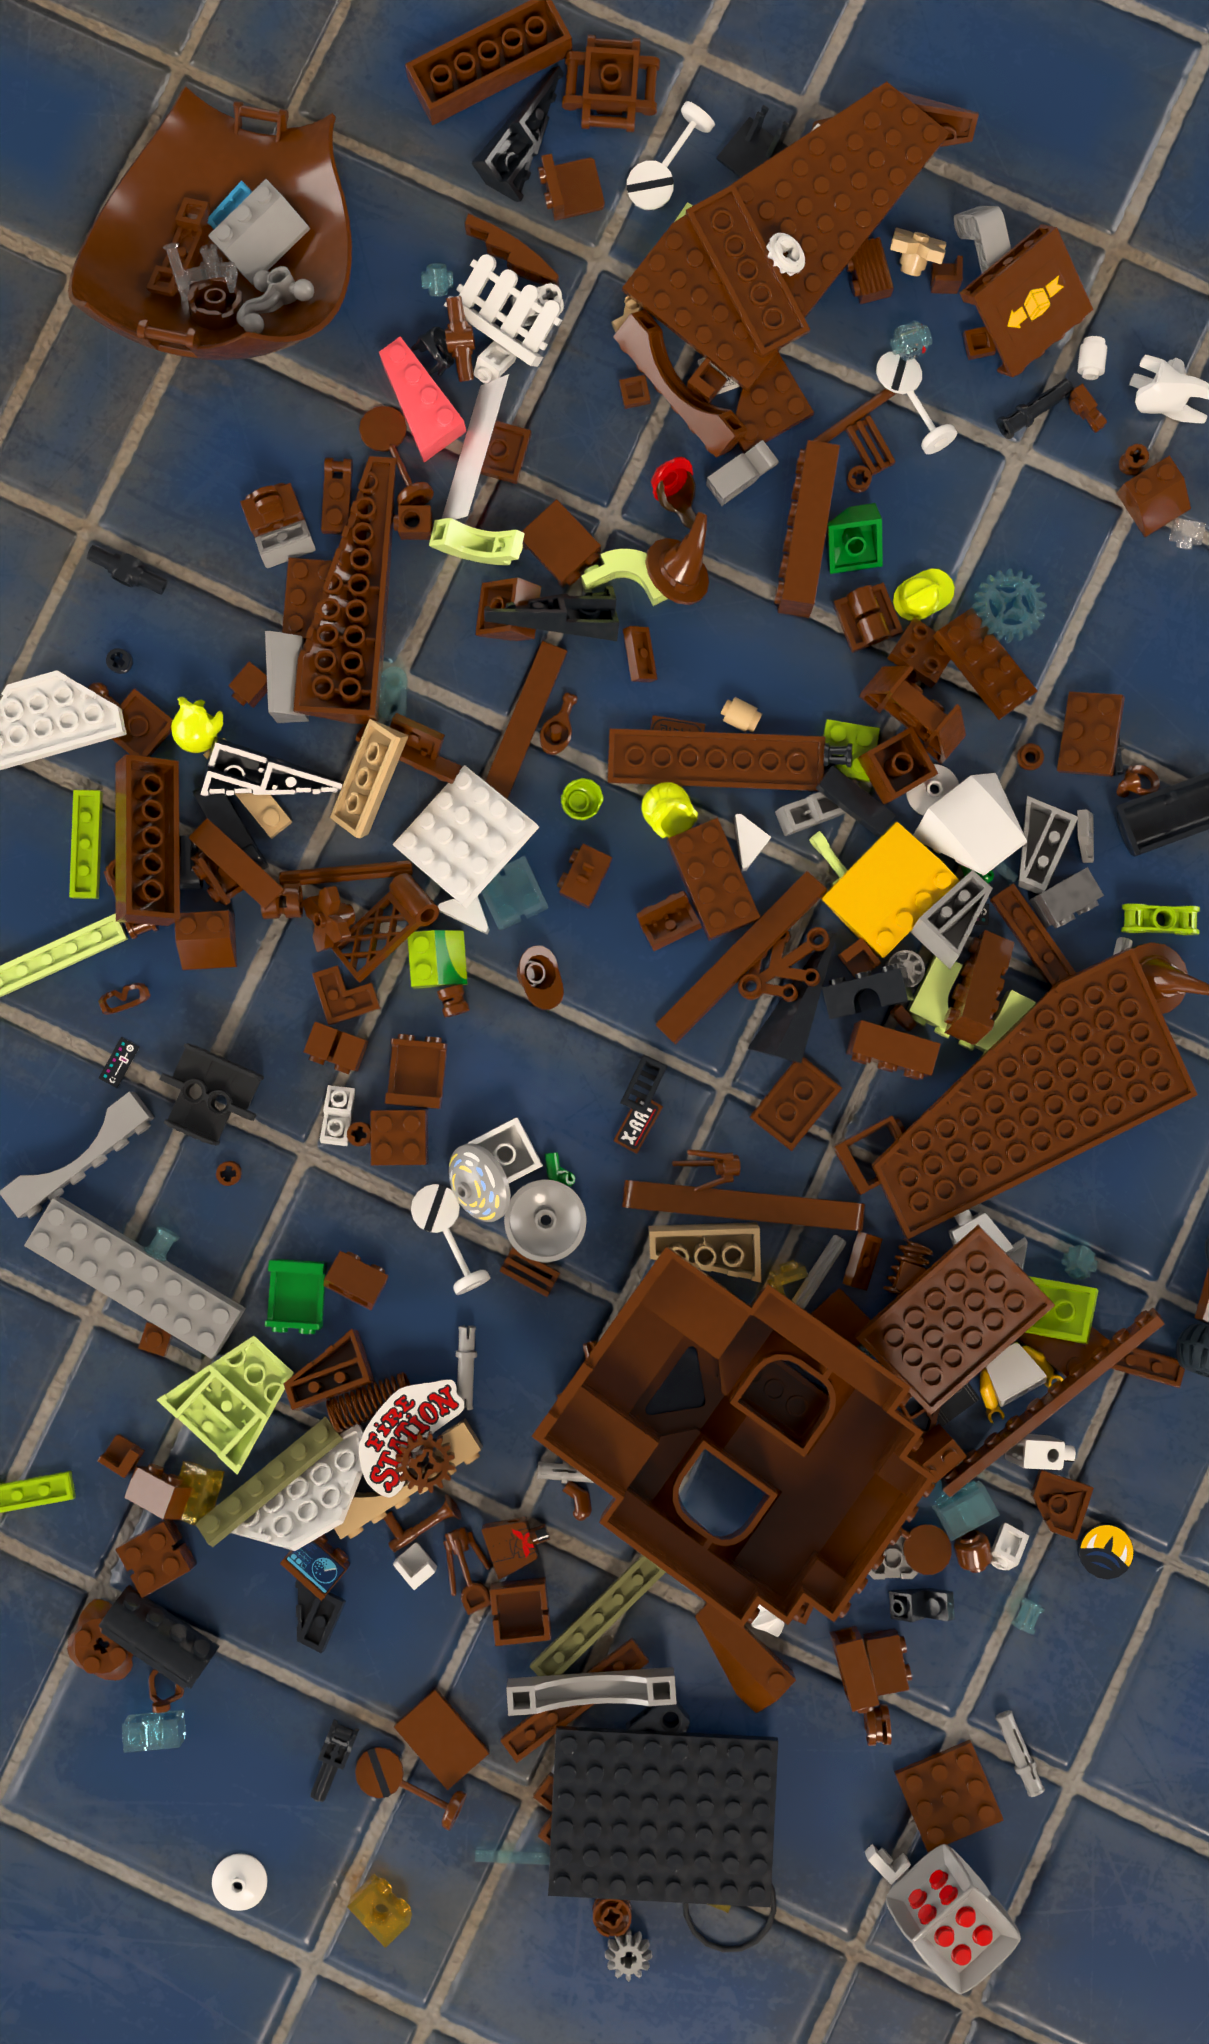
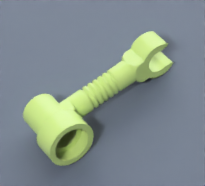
M819 831L809 841L829 862L839 878L831 884L832 887L848 870L836 857L826 838Z

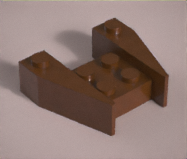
M911 665L883 666L863 689L859 697L879 714L885 709L906 728L912 726L917 736L925 742L923 747L926 752L942 764L966 736L961 707L956 704L947 715L944 713L945 709L940 703L935 700L930 701L923 696V690L918 685L906 681L914 669Z

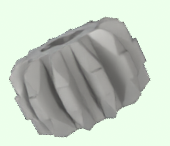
M628 1928L625 1936H615L616 1940H608L609 1949L605 1951V1958L609 1960L607 1963L608 1969H616L615 1976L617 1979L624 1973L626 1974V1980L629 1982L631 1974L634 1973L640 1979L642 1976L641 1969H649L650 1964L648 1960L652 1958V1951L648 1949L650 1947L649 1940H641L642 1933L640 1931L632 1936L631 1929ZM626 1952H632L631 1957H625Z

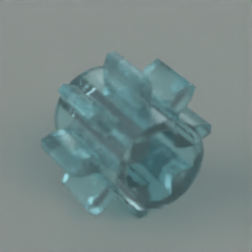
M442 263L427 265V272L424 271L421 275L422 289L428 288L430 296L447 295L448 288H453V271H447L446 265Z
M1082 1245L1070 1247L1069 1252L1064 1253L1062 1264L1066 1265L1065 1272L1074 1279L1090 1278L1091 1272H1096L1098 1261L1094 1259L1095 1253Z

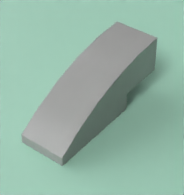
M820 792L782 806L775 811L784 836L802 831L846 813Z

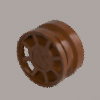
M880 1704L879 1707L874 1708L872 1711L864 1713L868 1746H876V1743L880 1742L883 1745H891V1722L888 1705Z
M596 1898L593 1904V1922L596 1930L606 1937H619L623 1935L631 1924L630 1901Z

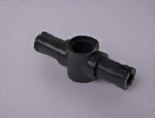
M92 545L88 551L87 560L107 569L108 573L111 574L110 577L130 588H133L134 585L137 587L142 586L160 595L164 593L168 581L147 571V567L143 566L144 563L138 558L122 552L121 555L118 553L114 555L95 545Z

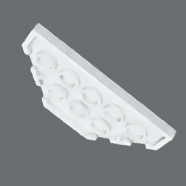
M57 670L8 684L1 693L3 697L0 700V770L126 735L121 708Z
M356 1424L355 1427H351L340 1435L344 1440L231 1533L296 1551L341 1525L345 1520L363 1474L359 1459V1444L364 1433L363 1427Z

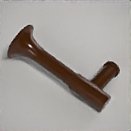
M445 1494V1502L439 1510L406 1531H403L393 1515V1511H390L383 1518L395 1536L394 1539L388 1542L389 1547L395 1553L440 1521L449 1517L461 1519L462 1515L457 1504L448 1494Z

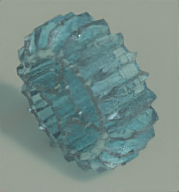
M1008 569L1006 575L1001 570L997 571L996 578L989 575L986 578L987 583L982 582L979 586L981 592H976L974 595L978 602L973 604V609L979 610L976 615L983 619L980 627L984 628L987 626L989 628L988 635H992L993 632L997 633L996 639L998 641L1004 635L1008 643L1013 640L1014 636L1018 641L1024 638V634L1028 637L1031 636L1033 629H1038L1041 625L1038 620H1042L1045 617V613L1041 610L1046 608L1047 603L1039 601L1045 596V592L1036 591L1040 587V583L1032 585L1030 583L1033 578L1032 575H1029L1026 579L1022 578V570L1018 571L1016 576H1014L1012 569ZM1001 587H1012L1015 588L1016 591H1014L1013 593H1006L1002 590L999 592L997 589ZM1023 594L1028 600L1029 612L1026 611L1027 608L1022 604ZM1015 597L1014 606L1006 614H1003L1006 604ZM989 599L993 600L992 604L997 607L998 614L996 618L991 612ZM1012 618L1016 621L1021 620L1023 623L1008 625L1002 622L1005 619Z

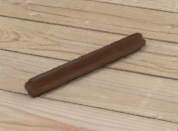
M407 860L281 871L279 873L280 885L283 886L285 883L308 885L396 877L403 873L412 875L413 865L411 861Z

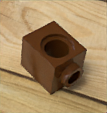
M398 505V514H394L393 524L394 531H398L401 540H430L433 530L431 505ZM411 518L420 520L416 527H408L406 525L407 521Z

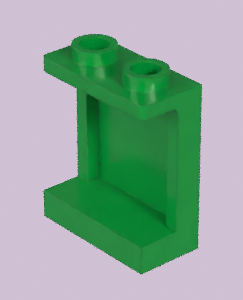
M288 1259L269 1260L268 1271H271L268 1316L267 1320H265V1326L272 1327V1332H288V1328H297L301 1334H315V1330L323 1327L325 1286L323 1284L327 1273V1262Z

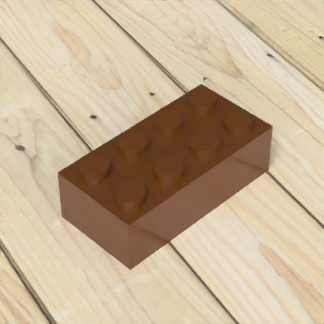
M718 817L667 839L669 850L708 941L759 920L760 915Z

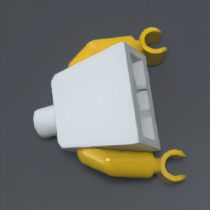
M1017 1342L1010 1345L980 1372V1393L987 1408V1418L993 1423L991 1415L994 1412H999L1003 1420L1005 1416L1000 1407L1007 1405L1042 1384L1049 1388L1054 1378L1061 1382L1063 1378L1054 1373L1053 1367L1045 1360L1043 1353L1029 1346L1021 1347Z

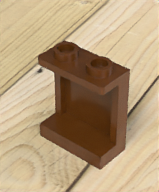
M557 499L521 531L525 533L522 543L525 550L528 549L558 580V585L561 588L567 584L569 586L573 585L580 578V572L586 566L591 567L595 565L601 557L599 555L601 553V545Z
M398 1034V1039H391L392 1054L385 1104L441 1109L448 1044L441 1043L442 1038L425 1037V1041H414V1035Z

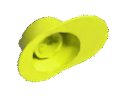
M928 569L901 583L894 593L893 604L896 612L902 618L911 621L914 617L922 620L945 608L954 596L955 587L947 573L940 569Z

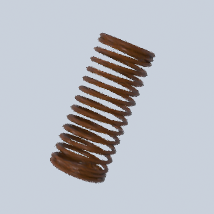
M404 1372L396 1374L400 1389L411 1386ZM391 1375V1382L396 1392L399 1389L395 1378ZM385 1378V1384L391 1397L394 1393L388 1378ZM379 1380L381 1392L385 1401H387L389 1398L382 1380ZM374 1382L373 1387L382 1407V1396L377 1383ZM368 1384V1392L377 1413L379 1409L371 1385ZM362 1386V1393L370 1411V1417L367 1414L359 1389H356L358 1401L353 1391H350L351 1400L347 1393L344 1394L346 1404L341 1395L338 1396L339 1403L335 1397L327 1399L328 1415L336 1432H343L344 1428L355 1427V1424L360 1425L361 1422L366 1423L367 1419L371 1421L375 1416L365 1387ZM359 1404L365 1415V1420L361 1416ZM353 1406L359 1416V1422L355 1418ZM348 1410L353 1418V1424L350 1422ZM342 1412L347 1420V1426L344 1423Z

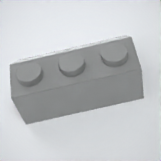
M265 179L208 236L228 260L253 285L254 275L259 270L268 271L310 228L276 188Z
M265 631L268 712L277 723L309 722V715L293 711L298 657L304 647L305 640L299 635Z

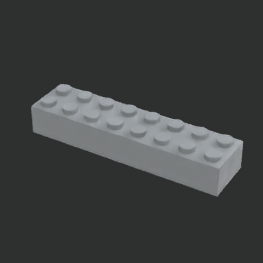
M62 1197L51 1200L24 1245L211 1359L220 1353L246 1309Z

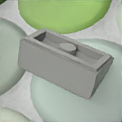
M305 520L255 538L260 556L266 568L287 562L288 558H297L316 550Z

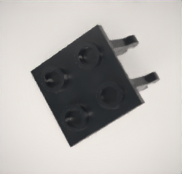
M765 105L762 106L761 112L758 111L754 120L751 117L746 120L717 156V160L740 178L788 147L783 143V140L790 126L789 123L784 121L782 128H778L775 137L762 128L764 118L769 110Z

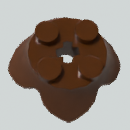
M94 1599L82 1611L77 1629L68 1639V1655L78 1667L84 1669L89 1674L94 1673L105 1680H122L132 1669L133 1654L101 1633L102 1628L99 1627V1624L112 1604L102 1599ZM100 1638H102L103 1641L109 1642V1645L106 1647V1649L100 1646Z

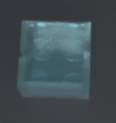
M525 856L506 864L503 867L506 875L501 877L500 873H498L481 891L499 931L521 922L520 916L525 914L526 918H530L549 909Z

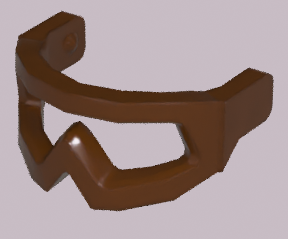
M133 983L125 985L122 993L117 990L107 992L101 996L98 1002L102 1013L109 1015L145 1002L149 999L150 993L145 984ZM139 989L140 991L139 999L118 1007L110 1008L106 1002L107 999L113 996L125 1001L129 990Z

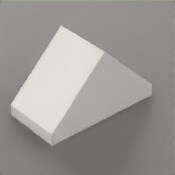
M736 814L734 824L741 871H746L771 837L742 814Z
M478 896L467 908L462 906L456 899L438 905L439 912L488 934L490 929Z

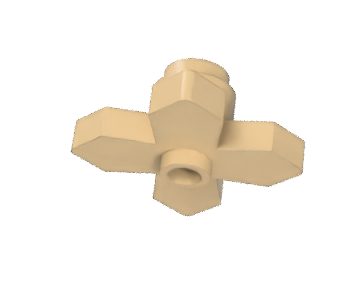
M895 228L890 249L902 253L900 264H902L900 270L912 276H920L922 270L926 268L927 261L942 264L946 251V242L931 238L923 233H912Z

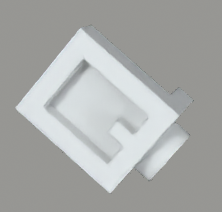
M493 341L478 356L473 374L485 384L500 378L515 362L517 356L496 341Z
M1003 1523L991 1549L993 1555L991 1564L1000 1570H1010L1017 1566L1029 1535L1007 1523Z
M873 1844L864 1851L868 1861L891 1885L909 1871L911 1864L904 1853L893 1862L892 1857L883 1848L878 1850Z

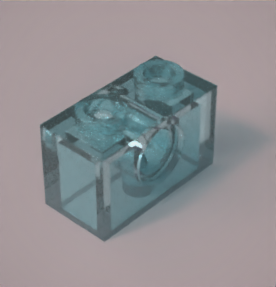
M184 1710L129 1715L122 1724L124 1753L179 1748L186 1739Z

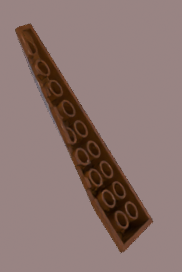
M369 456L358 487V494L350 509L351 513L347 525L343 529L340 545L336 549L323 586L322 596L317 603L311 627L308 628L304 647L298 657L293 709L295 713L351 724L367 725L369 719L379 722L391 566L396 458Z

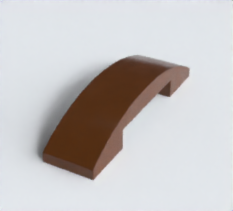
M184 197L175 218L178 229L162 266L156 265L146 287L149 292L174 296L184 285L197 261L203 244L210 212L209 202Z
M208 818L188 837L265 910L285 891Z

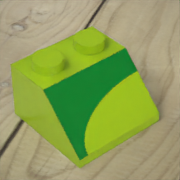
M464 931L413 932L408 937L412 988L468 985Z

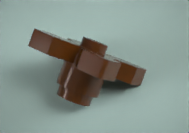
M336 886L325 887L319 891V895L303 900L306 917L312 920L315 926L313 941L317 952L328 950L334 947V943L343 942L351 937L349 926L355 922V912L350 904L340 903L341 900Z

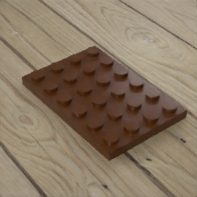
M978 1224L855 1334V1337L886 1369L911 1387L909 1393L932 1415L1050 1311L1055 1304Z

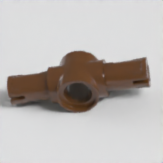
M462 297L446 298L449 324H447L448 328H445L448 353H452V357H455L459 382L474 380L471 355L473 350H475V340L472 325H469L465 319Z

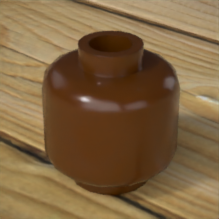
M967 1529L959 1533L954 1542V1550L959 1566L973 1573L984 1571L993 1560L988 1537L976 1529Z

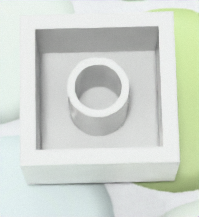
M518 1117L468 1142L482 1146L497 1159L506 1174L508 1183L543 1166Z

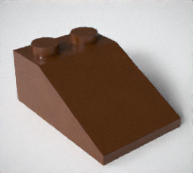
M1091 1327L1088 1344L1024 1333L1018 1338L1026 1346L1043 1353L1045 1360L1065 1378L1069 1376V1372L1074 1366L1079 1363L1084 1364L1089 1360L1096 1348L1100 1346L1105 1347L1110 1343L1106 1337L1093 1327Z

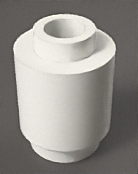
M1098 336L1086 337L1083 344L1080 345L1077 372L1084 379L1095 380L1105 372L1107 345H1105L1104 338Z

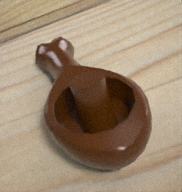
M568 692L564 694L560 712L546 721L541 729L540 744L542 749L549 755L561 753L571 740L572 728L569 715L573 705L578 700L574 694Z

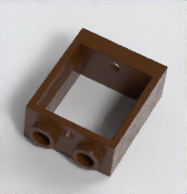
M892 1115L887 1116L832 1146L857 1194H864L880 1185L877 1176L868 1181L865 1180L848 1146L887 1126L894 1141H896L905 1132V1128L899 1118L894 1119Z
M856 1625L829 1632L845 1695L852 1712L867 1713L872 1711L874 1706L880 1704L864 1642Z

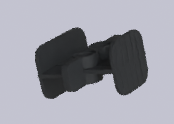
M185 1043L183 1046L185 1050L173 1076L162 1073L159 1079L181 1090L169 1118L164 1121V1124L201 1142L216 1146L220 1144L219 1139L231 1112L248 1120H255L257 1114L249 1111L248 1108L260 1081L264 1077L196 1045ZM194 1084H198L202 1089V1094L198 1099H193L190 1095V1088ZM219 1095H223L227 1100L226 1107L221 1111L214 1104L216 1097Z

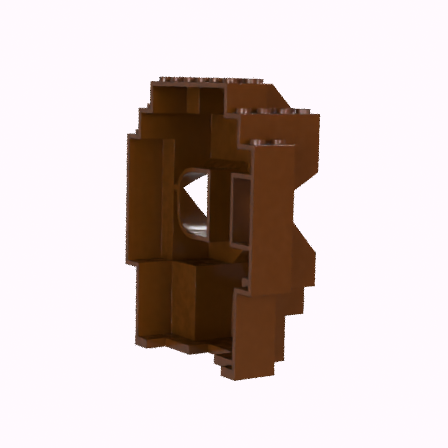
M668 1246L665 1247L531 1436L613 1496V1499L601 1515L599 1522L601 1525L741 1628L744 1627L746 1622L752 1624L760 1612L759 1604L787 1625L790 1624L792 1619L797 1621L806 1608L803 1605L805 1601L833 1622L836 1621L838 1616L843 1618L851 1607L849 1601L854 1593L860 1594L868 1583L866 1578L872 1568L874 1570L878 1569L885 1558V1555L882 1553L889 1544L893 1546L902 1534V1531L899 1529L906 1520L910 1522L919 1509L916 1506L922 1496L927 1498L936 1485L933 1482L936 1478L933 1473L908 1455L910 1451L915 1453L924 1439L921 1437L923 1431L910 1418L897 1410V1407L902 1409L912 1395L909 1393L911 1387L906 1382L767 1282L752 1303H746ZM690 1346L695 1347L698 1353L705 1404L701 1407L652 1415L648 1414L645 1408L687 1348ZM776 1360H789L801 1366L827 1387V1405L802 1443L756 1411L741 1398L758 1372L768 1363ZM719 1372H720V1380H721V1383H719L717 1380H715V1378H716V1376L719 1374ZM704 1449L766 1493L748 1520L738 1530L722 1537L713 1536L694 1519L682 1505L679 1496V1487L684 1477Z

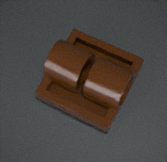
M884 582L875 586H863L850 592L846 597L833 602V607L852 653L903 633Z

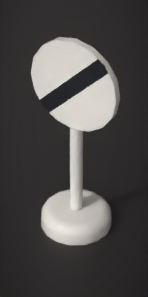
M686 101L682 106V115L689 122V125L662 163L644 161L637 164L631 170L627 179V192L630 200L637 207L644 210H656L663 207L670 200L673 193L674 180L667 168L694 128L708 133L715 126L712 118L694 103Z
M900 351L887 352L881 356L876 365V374L879 381L885 388L894 393H907L930 430V433L925 436L921 444L925 454H933L945 448L956 438L957 431L951 424L941 425L936 428L914 393V390L918 388L922 381V370L919 363L912 356L910 358V355Z
M432 1184L425 1186L417 1192L412 1200L411 1213L413 1220L423 1230L433 1233L443 1231L465 1276L458 1280L453 1287L456 1295H460L487 1282L490 1276L486 1270L470 1273L449 1229L454 1225L459 1216V1202L451 1189L444 1185Z

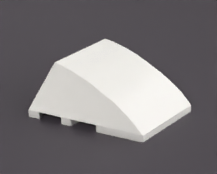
M996 773L969 776L928 808L913 835L922 844L933 848L934 852L943 853L954 858L957 863L982 875H986L1027 843Z

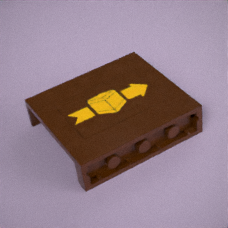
M1044 224L1038 226L959 293L963 302L976 305L1003 361V365L997 369V372L1010 377L1022 373L1029 363L1041 357L1048 347L1054 342L1061 340L1067 331L1073 326L1080 324L1085 319V316L1094 310L1058 228Z

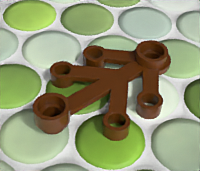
M821 927L811 929L807 934V941L783 957L785 944L791 938L788 930L786 937L779 939L773 945L769 968L760 973L762 959L767 957V952L749 970V973L739 980L738 991L741 996L748 1000H755L762 994L782 997L787 1002L796 1000L798 991L794 985L778 986L767 983L775 977L805 981L808 986H816L820 982V975L817 970L813 968L802 970L789 967L814 950L822 951L826 949L830 942L826 930ZM823 937L824 941L822 944L817 945L814 943L815 939ZM814 973L816 974V979L808 981L807 976ZM755 983L757 985L756 989L748 991L749 984ZM793 989L794 993L792 996L786 997L785 991Z

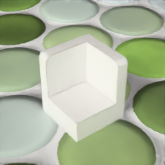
M417 1542L398 1556L393 1563L394 1567L413 1590L433 1575L437 1569V1565Z

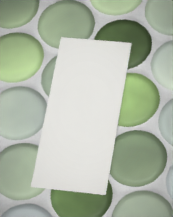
M509 374L480 386L442 519L452 518L456 520L469 514Z

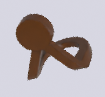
M153 1669L149 1676V1695L154 1702L152 1710L154 1713H164L171 1709L170 1703L184 1695V1689L176 1684L175 1694L162 1700L157 1696L155 1689V1676L158 1671Z

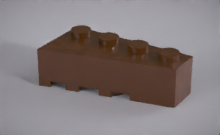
M984 930L978 937H973L968 948V952H971L970 958L964 962L960 975L963 976L962 982L957 984L952 998L955 999L954 1006L949 1008L944 1022L947 1023L944 1033L975 1045L993 1029L995 1021L991 1018L994 1012H997L1000 1002L995 999L999 996L1005 980L1000 977L1008 970L1015 942L987 930Z

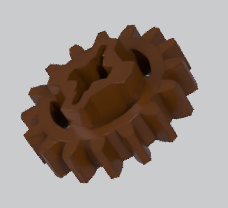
M419 1431L417 1439L414 1440L411 1436H408V1445H399V1449L403 1454H396L395 1460L401 1463L395 1466L396 1472H403L399 1480L401 1482L408 1480L407 1486L409 1490L416 1485L418 1486V1493H422L424 1487H428L429 1492L433 1493L434 1485L441 1489L443 1488V1478L451 1480V1474L448 1470H455V1464L449 1461L455 1459L454 1452L447 1453L451 1448V1444L449 1442L442 1444V1435L434 1439L432 1431L428 1432L427 1437H423L421 1431ZM423 1445L418 1451L411 1452L414 1448ZM433 1447L437 1448L442 1453L443 1458H441V1456H436V1454L433 1451ZM428 1452L429 1462L424 1472H422L421 1462ZM407 1466L414 1468L417 1472V1477L410 1473ZM435 1472H438L436 1476L428 1479L430 1475H432Z

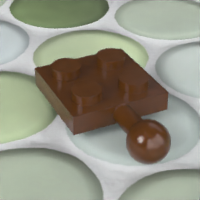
M95 682L88 687L89 690L122 709L126 735L112 738V740L130 755L151 757L172 732L171 725L173 719L135 688L120 705L109 696L108 688L103 683Z

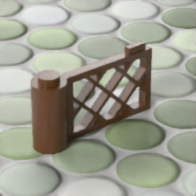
M407 873L400 874L392 880L389 886L390 892L349 929L351 934L349 939L335 943L334 947H332V950L359 982H362L420 926L430 925L439 915L438 906L415 879ZM392 903V915L383 916L384 909ZM398 921H407L409 923L401 932H396ZM390 922L388 933H379L381 923ZM369 924H374L372 934L363 935L364 928ZM387 939L386 946L376 951L378 940ZM362 941H370L369 951L360 952ZM349 942H354L352 953H343L341 951ZM367 958L366 965L357 971L358 959Z

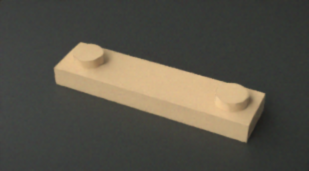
M211 749L203 754L207 760ZM235 794L271 839L292 823L291 819L271 795Z

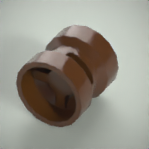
M463 984L437 991L438 998L444 1005L442 1009L444 1018L470 1011L468 1002L464 1001L463 995L465 991Z

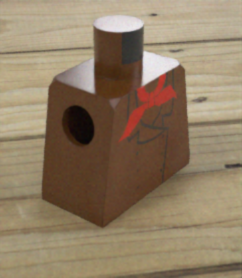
M526 1517L485 1523L481 1529L498 1580L536 1560L539 1555L536 1545L550 1540L546 1524L530 1529Z

